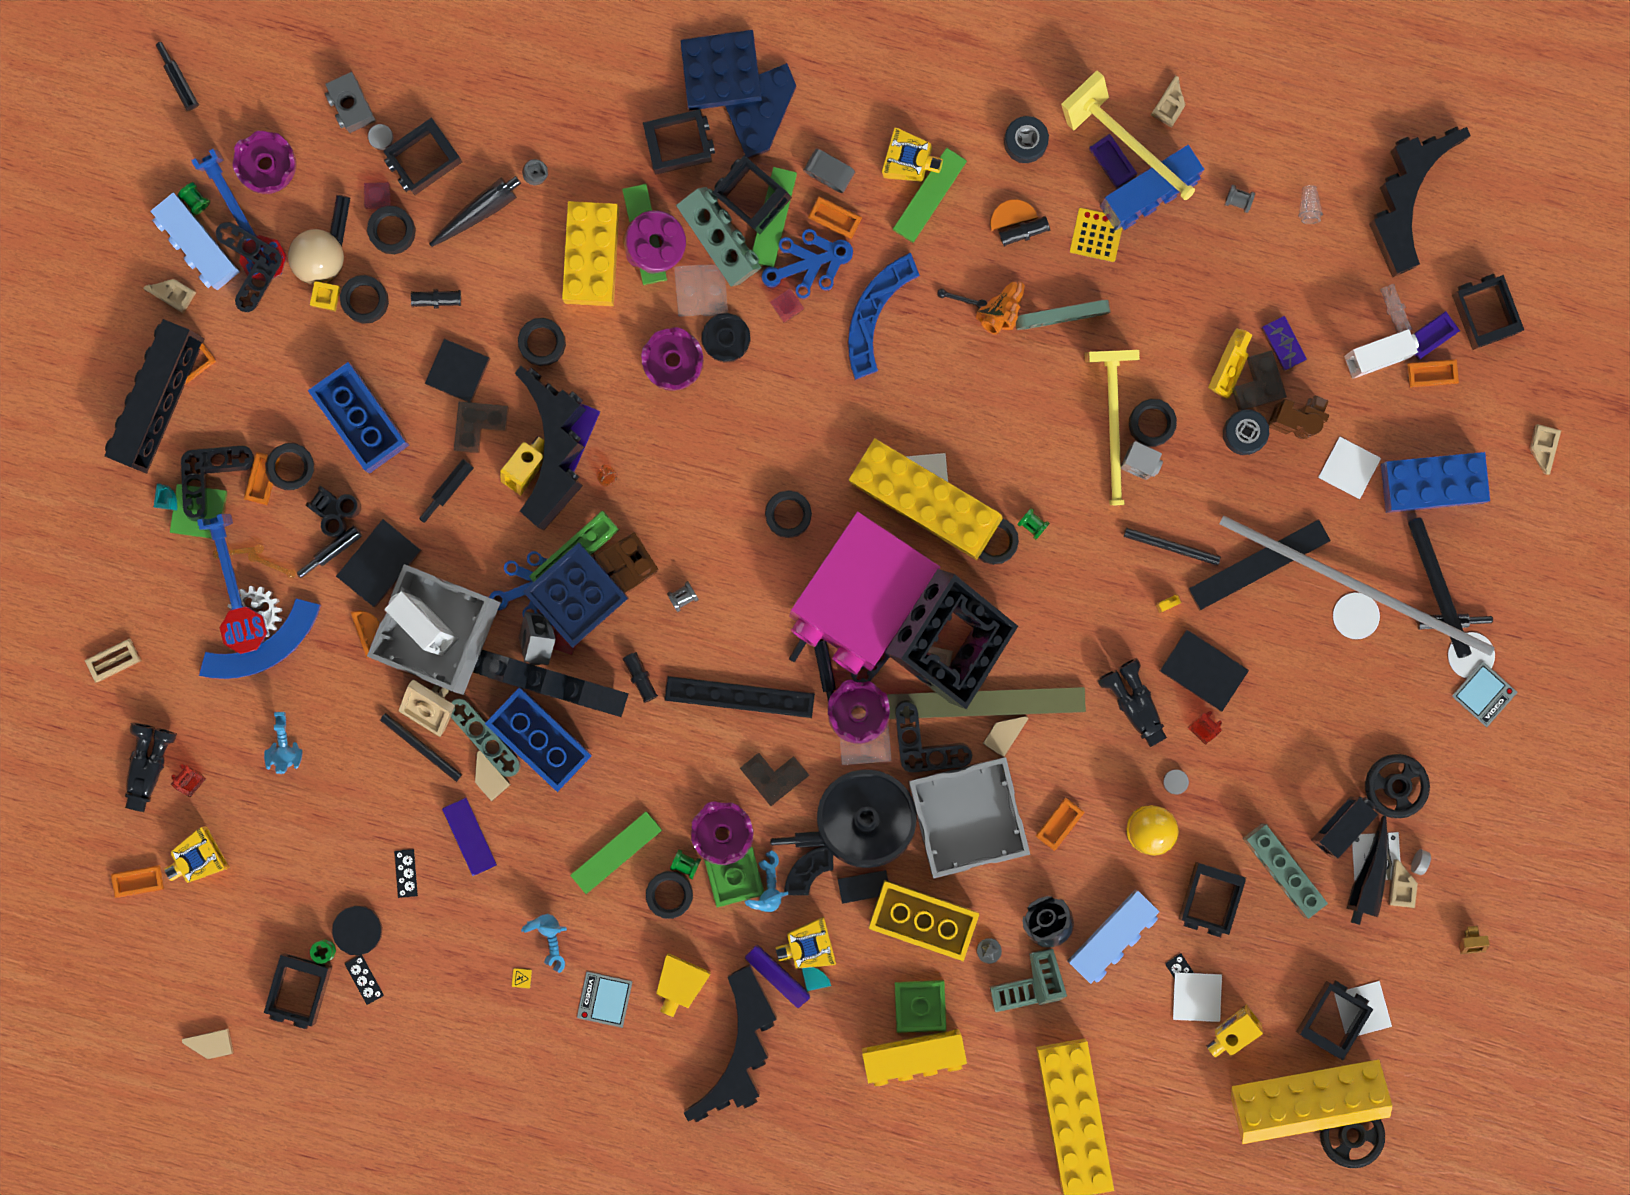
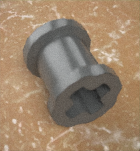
M1232 184L1224 205H1233L1244 209V212L1248 213L1254 200L1255 192L1248 193L1239 190Z
M688 581L685 582V586L673 593H667L677 612L681 611V607L693 600L695 602L699 600Z

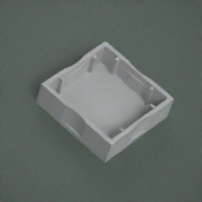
M404 564L391 597L402 591L420 598L458 639L442 656L425 651L386 613L378 627L367 657L464 695L501 602Z
M1006 757L908 781L933 879L966 871L972 867L988 863H998L1030 855L1023 823L1015 801V791Z

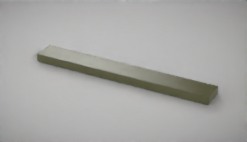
M1085 687L978 691L967 710L949 703L937 693L887 694L890 708L889 719H896L895 708L899 702L904 700H910L916 705L919 718L1086 712ZM904 706V710L900 711V714H904L906 719L909 718V714L913 713L914 710H909L908 706Z

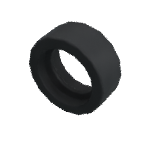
M397 206L381 207L368 220L367 233L369 240L378 250L385 254L395 255L402 253L411 246L415 239L416 228L413 220L405 210ZM396 216L404 222L406 232L400 242L386 244L378 237L377 226L385 217Z
M367 275L355 276L349 279L342 287L340 293V305L344 313L354 321L362 324L373 323L379 320L386 313L389 304L388 293L385 287L377 279ZM361 285L373 287L379 297L377 307L372 312L366 314L356 312L350 304L351 293Z
M534 318L521 328L518 336V347L523 357L531 364L548 366L557 362L563 355L566 347L565 336L561 328L554 321L546 318ZM537 328L549 329L556 337L555 349L547 356L534 355L528 348V337Z
M1160 399L1142 401L1133 409L1129 417L1131 435L1138 443L1145 446L1156 447L1164 444L1173 436L1177 427V417L1174 410L1168 403ZM1150 408L1162 411L1167 419L1165 432L1157 437L1144 435L1138 425L1141 413Z
M285 443L274 448L268 455L265 463L266 474L269 481L276 487L283 490H295L305 486L311 479L314 472V461L310 452L303 446L296 443ZM293 452L302 458L304 472L299 479L285 481L277 475L275 463L281 454Z
M787 490L777 493L770 499L766 506L765 516L772 532L780 537L792 538L806 531L811 522L812 511L809 502L803 495ZM784 500L797 502L803 510L802 521L795 528H782L775 521V508Z
M1002 519L998 527L1004 529L1009 536L1010 543L1008 549L1001 555L995 556L983 550L979 556V559L992 565L1002 564L1011 559L1017 551L1019 544L1018 532L1014 525L1006 519Z
M665 871L657 874L649 882L646 889V902L649 909L655 915L664 919H674L681 916L689 909L693 900V889L690 881L684 875L675 871ZM673 880L682 886L684 899L677 908L664 909L656 902L655 890L661 882Z

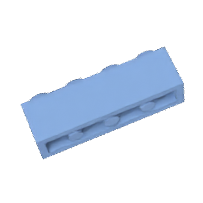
M175 193L169 195L151 210V213L155 216L152 221L161 231L166 230L170 234L169 242L176 250L180 248L186 254L183 259L192 269L197 267L201 272V275L198 277L207 288L212 286L219 290L240 273L233 262Z
M1134 890L1067 962L1090 984L1093 981L1099 982L1107 973L1105 968L1111 962L1116 964L1123 957L1124 953L1122 951L1128 944L1132 947L1141 938L1139 933L1145 926L1149 929L1158 920L1156 915L1160 911L1139 891Z

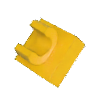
M315 281L310 306L336 311L340 287Z

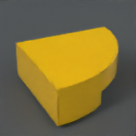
M1174 595L1156 603L1158 612L1161 613L1182 602L1178 595Z

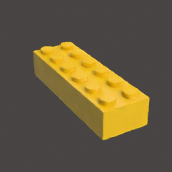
M875 438L849 478V482L854 487L975 560L979 558L1003 519L1002 515Z
M1083 1038L1036 1047L1062 1195H1094L1114 1191L1087 1040Z
M1380 1060L1232 1086L1231 1101L1242 1144L1389 1118L1393 1106Z

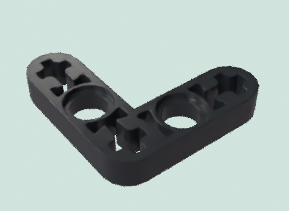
M224 222L216 229L218 241L255 262L235 298V305L240 311L251 312L256 309L283 261V255L277 248L236 224ZM231 227V233L239 237L240 232L244 234L239 240L237 247L233 245L236 242L235 239L229 237L225 240L223 238L224 233L221 232L222 229ZM246 239L255 241L256 250L253 253L244 251L243 242ZM262 245L266 247L263 250L264 253L270 255L274 252L276 254L275 259L278 260L277 263L268 265V259L260 255L259 260L255 258L260 252ZM255 273H262L265 276L266 283L264 286L257 287L253 284L252 277ZM247 285L251 289L260 292L259 296L256 293L252 295L250 299L253 302L252 306H242L243 301L241 297L248 296L251 291L246 289Z
M246 446L196 449L189 450L183 454L181 458L183 511L189 520L197 522V520L204 519L207 515L206 474L250 469L254 462V455L250 448ZM242 453L249 457L244 460V463H240L239 459L234 458H240ZM228 454H231V456H232V458H233V459H231V461H232V463H233V464H231V465H230V459H229ZM215 455H223L225 457L223 464L220 466L212 465L211 460ZM193 457H195L196 460L199 461L195 463V471L197 474L192 473V468L190 464L187 463L191 462ZM198 480L201 482V487L197 491H189L187 488L189 482ZM192 498H196V503L201 508L197 510V514H193L189 510L194 507Z
M904 700L897 704L895 708L900 761L904 770L914 773L967 766L971 762V749L964 743L922 747L916 705L910 700ZM904 706H908L909 710H914L913 713L909 714L910 723L915 722V725L907 724L900 727V723L905 724L904 714H900V711L904 710ZM906 730H913L916 733V739L911 743H907L902 739V734ZM958 749H963L964 753H968L962 761H959L958 757H950L952 762L947 763L946 750H950V755L958 754ZM939 751L943 754L941 763H931L929 756L932 752ZM926 752L925 760L927 765L923 766L922 760L916 761L914 763L915 766H910L909 762H905L911 754L918 759L922 758L921 753Z

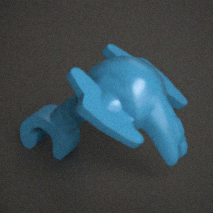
M274 712L276 719L274 730L277 731L279 746L277 747V743H273L269 749L265 750L266 769H270L271 765L274 764L277 774H285L288 767L293 764L295 769L299 767L303 751L299 749L296 742L293 743L292 747L288 745L286 713Z
M769 851L765 855L770 859V864L766 860L758 863L760 868L766 871L768 889L762 893L758 901H744L750 908L765 912H773L778 909L781 904V897L788 895V892L783 893L776 890L775 867L779 863V857L774 851Z
M544 914L534 920L527 921L526 925L522 927L521 932L526 933L537 928L542 935L548 937L549 955L545 958L544 963L551 966L556 960L557 964L553 970L558 973L562 972L565 967V961L559 956L556 934L566 931L567 927L559 926L558 920L550 914Z

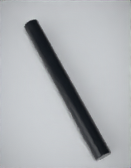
M1126 528L1123 537L1217 566L1221 559V556L1130 528Z
M387 713L381 717L380 721L454 781L457 782L462 777V773Z

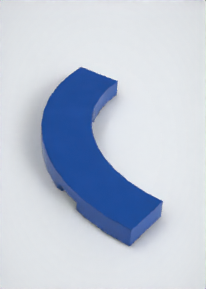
M911 253L898 258L886 266L869 283L856 305L850 324L848 341L849 359L855 380L878 371L873 352V336L877 319L884 305L898 289L920 276Z
M296 599L284 624L272 637L263 642L258 650L243 654L205 652L199 676L217 679L240 678L263 672L277 665L295 651L310 632L321 605Z

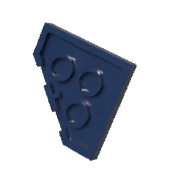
M787 63L759 74L762 101L725 106L743 152L748 159L770 151L775 135L794 95L796 83Z

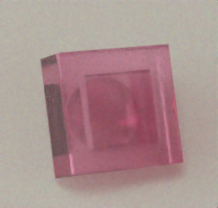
M389 182L364 183V207L366 209H379L390 206Z
M788 289L770 302L783 323H786L804 310V307L791 289Z

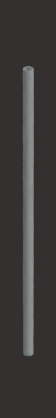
M1224 515L1219 523L1489 656L1492 655L1495 649L1494 646Z

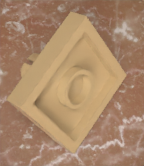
M412 680L406 689L399 712L441 737L446 730L455 705L444 699L449 690L443 687L440 690L441 686L434 684L432 690H429L415 680Z

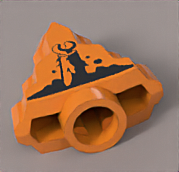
M1012 281L1004 288L1000 295L992 298L986 306L981 307L977 311L975 318L981 322L982 327L986 331L997 335L1001 329L1013 330L1018 319L1019 304L1024 293L1025 285L1023 282Z

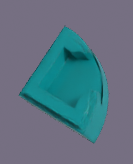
M157 483L153 507L177 510V498L174 491L167 485Z
M815 967L802 968L807 991L831 986L828 976L820 969Z

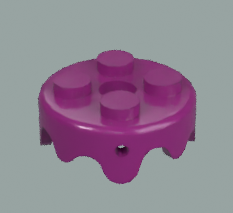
M255 131L248 138L241 139L236 143L234 147L233 169L240 182L249 190L260 194H272L282 190L291 182L296 170V156L289 143L278 133ZM265 157L271 158V167L267 170L260 169V160Z
M651 210L638 215L629 223L623 237L626 258L632 266L641 268L650 274L668 271L681 260L685 252L686 236L683 227L677 219L663 211ZM651 235H658L661 238V247L655 248L651 246L649 242Z
M678 327L654 333L643 347L641 354L645 374L653 384L665 390L676 391L689 387L700 376L703 368L704 357L699 342L691 334ZM675 353L680 357V362L677 366L671 367L667 365L666 358L669 354Z
M846 680L829 699V724L833 731L847 742H870L880 736L888 725L890 716L888 697L885 692H882L872 682ZM855 708H862L865 710L866 715L861 719H856L851 713Z
M709 802L692 821V844L698 854L710 863L717 865L735 863L747 854L752 845L754 830L748 814L734 803ZM720 828L729 830L730 835L726 840L721 841L716 838V832Z

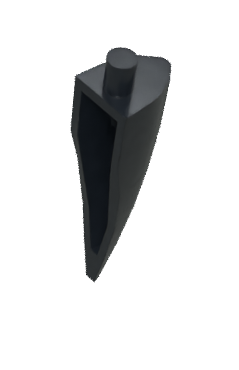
M514 176L508 182H505L501 177L486 188L429 243L430 246L433 247L467 230L516 199L517 197L512 190L522 184L517 176Z
M1386 816L1381 817L1370 851L1352 886L1346 909L1353 910L1351 923L1357 925L1361 924L1363 914L1379 917L1387 868L1388 834Z

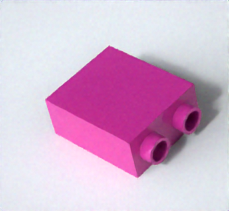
M857 511L791 609L789 617L796 621L791 632L813 647H816L822 638L838 650L832 659L853 674L857 675L862 666L871 671L910 614L937 569H940V566Z

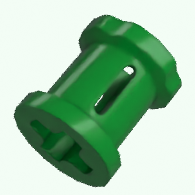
M194 182L182 188L177 196L187 203L193 215H197L209 206L210 200L201 195L196 189L197 186Z
M1030 508L1017 525L1027 529L1036 540L1050 523L1048 521L1044 522Z
M678 849L670 870L674 871L676 869L689 875L690 879H693L701 859L689 857L683 854L682 850Z
M326 939L316 942L310 949L312 960L320 964L332 960L336 953L335 944ZM321 947H327L328 952L320 956L318 951L321 950Z

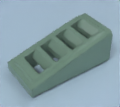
M1048 949L1030 953L1038 1004L1056 1002L1067 997L1054 950ZM1048 958V963H1039V960ZM1049 969L1050 973L1043 974L1042 970ZM1051 979L1052 983L1046 984L1045 980ZM1053 989V993L1049 994L1048 990Z
M1033 978L989 986L995 1012L1038 1003ZM1029 984L1033 985L1035 998H1030ZM1020 986H1023L1025 1000H1020L1018 990ZM1013 988L1015 1002H1011L1008 989ZM1004 990L1005 1004H1001L999 991Z

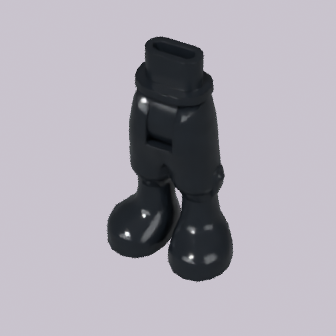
M1134 658L1118 668L1131 687L1132 695L1127 692L1117 670L1103 675L1097 679V682L1101 688L1112 690L1117 697L1119 710L1124 712L1132 726L1142 734L1140 737L1142 739L1145 738L1149 747H1152L1166 739L1167 736L1162 729L1164 725L1160 724V717L1151 698V691L1140 680V662L1138 658Z
M131 723L130 733L136 737V748L129 758L130 765L126 782L127 793H125V797H127L125 808L144 812L146 803L151 802V795L157 784L160 772L164 768L165 750L169 744L174 743L177 733L161 728L155 729V727L150 725ZM154 734L153 750L151 755L148 757L147 751L150 745V741Z

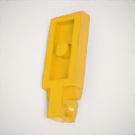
M1236 328L1208 387L1221 397L1227 399L1230 398L1249 356L1246 351L1252 334L1246 330Z

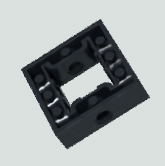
M937 569L885 653L946 701L967 710L1015 633L1018 625L958 576ZM954 613L973 629L950 666H946L940 661L941 658L928 651L934 641L937 642L939 633L946 622L951 620V614Z

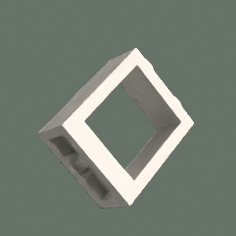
M1408 329L1353 349L1344 358L1352 379L1412 357L1418 353L1416 348L1419 347L1416 336L1411 334Z
M401 591L390 598L389 605L384 609L425 651L442 656L458 639L447 625L416 596Z

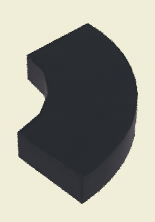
M821 846L807 852L794 864L788 874L784 892H788V895H809L811 884L815 878L823 872L833 870V854L826 846Z

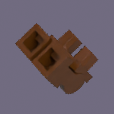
M1315 395L1313 399H1308L1306 406L1295 410L1293 409L1294 402L1284 399L1275 405L1268 422L1269 428L1283 434L1293 432L1300 439H1307L1321 432L1324 423L1329 418V414L1324 413L1329 401Z
M635 532L594 556L608 575L614 573L610 577L625 594L634 590L659 570Z

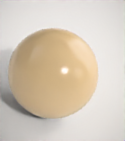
M311 229L300 233L292 241L288 251V262L292 272L303 282L313 285L315 281L327 283L333 280L341 271L344 253L342 246L333 235L324 230Z

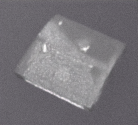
M716 265L674 267L679 317L695 315L713 316L728 313L725 277Z
M866 713L852 714L856 719H861L866 715ZM887 725L880 736L870 742L851 743L840 738L842 765L891 761L889 725Z

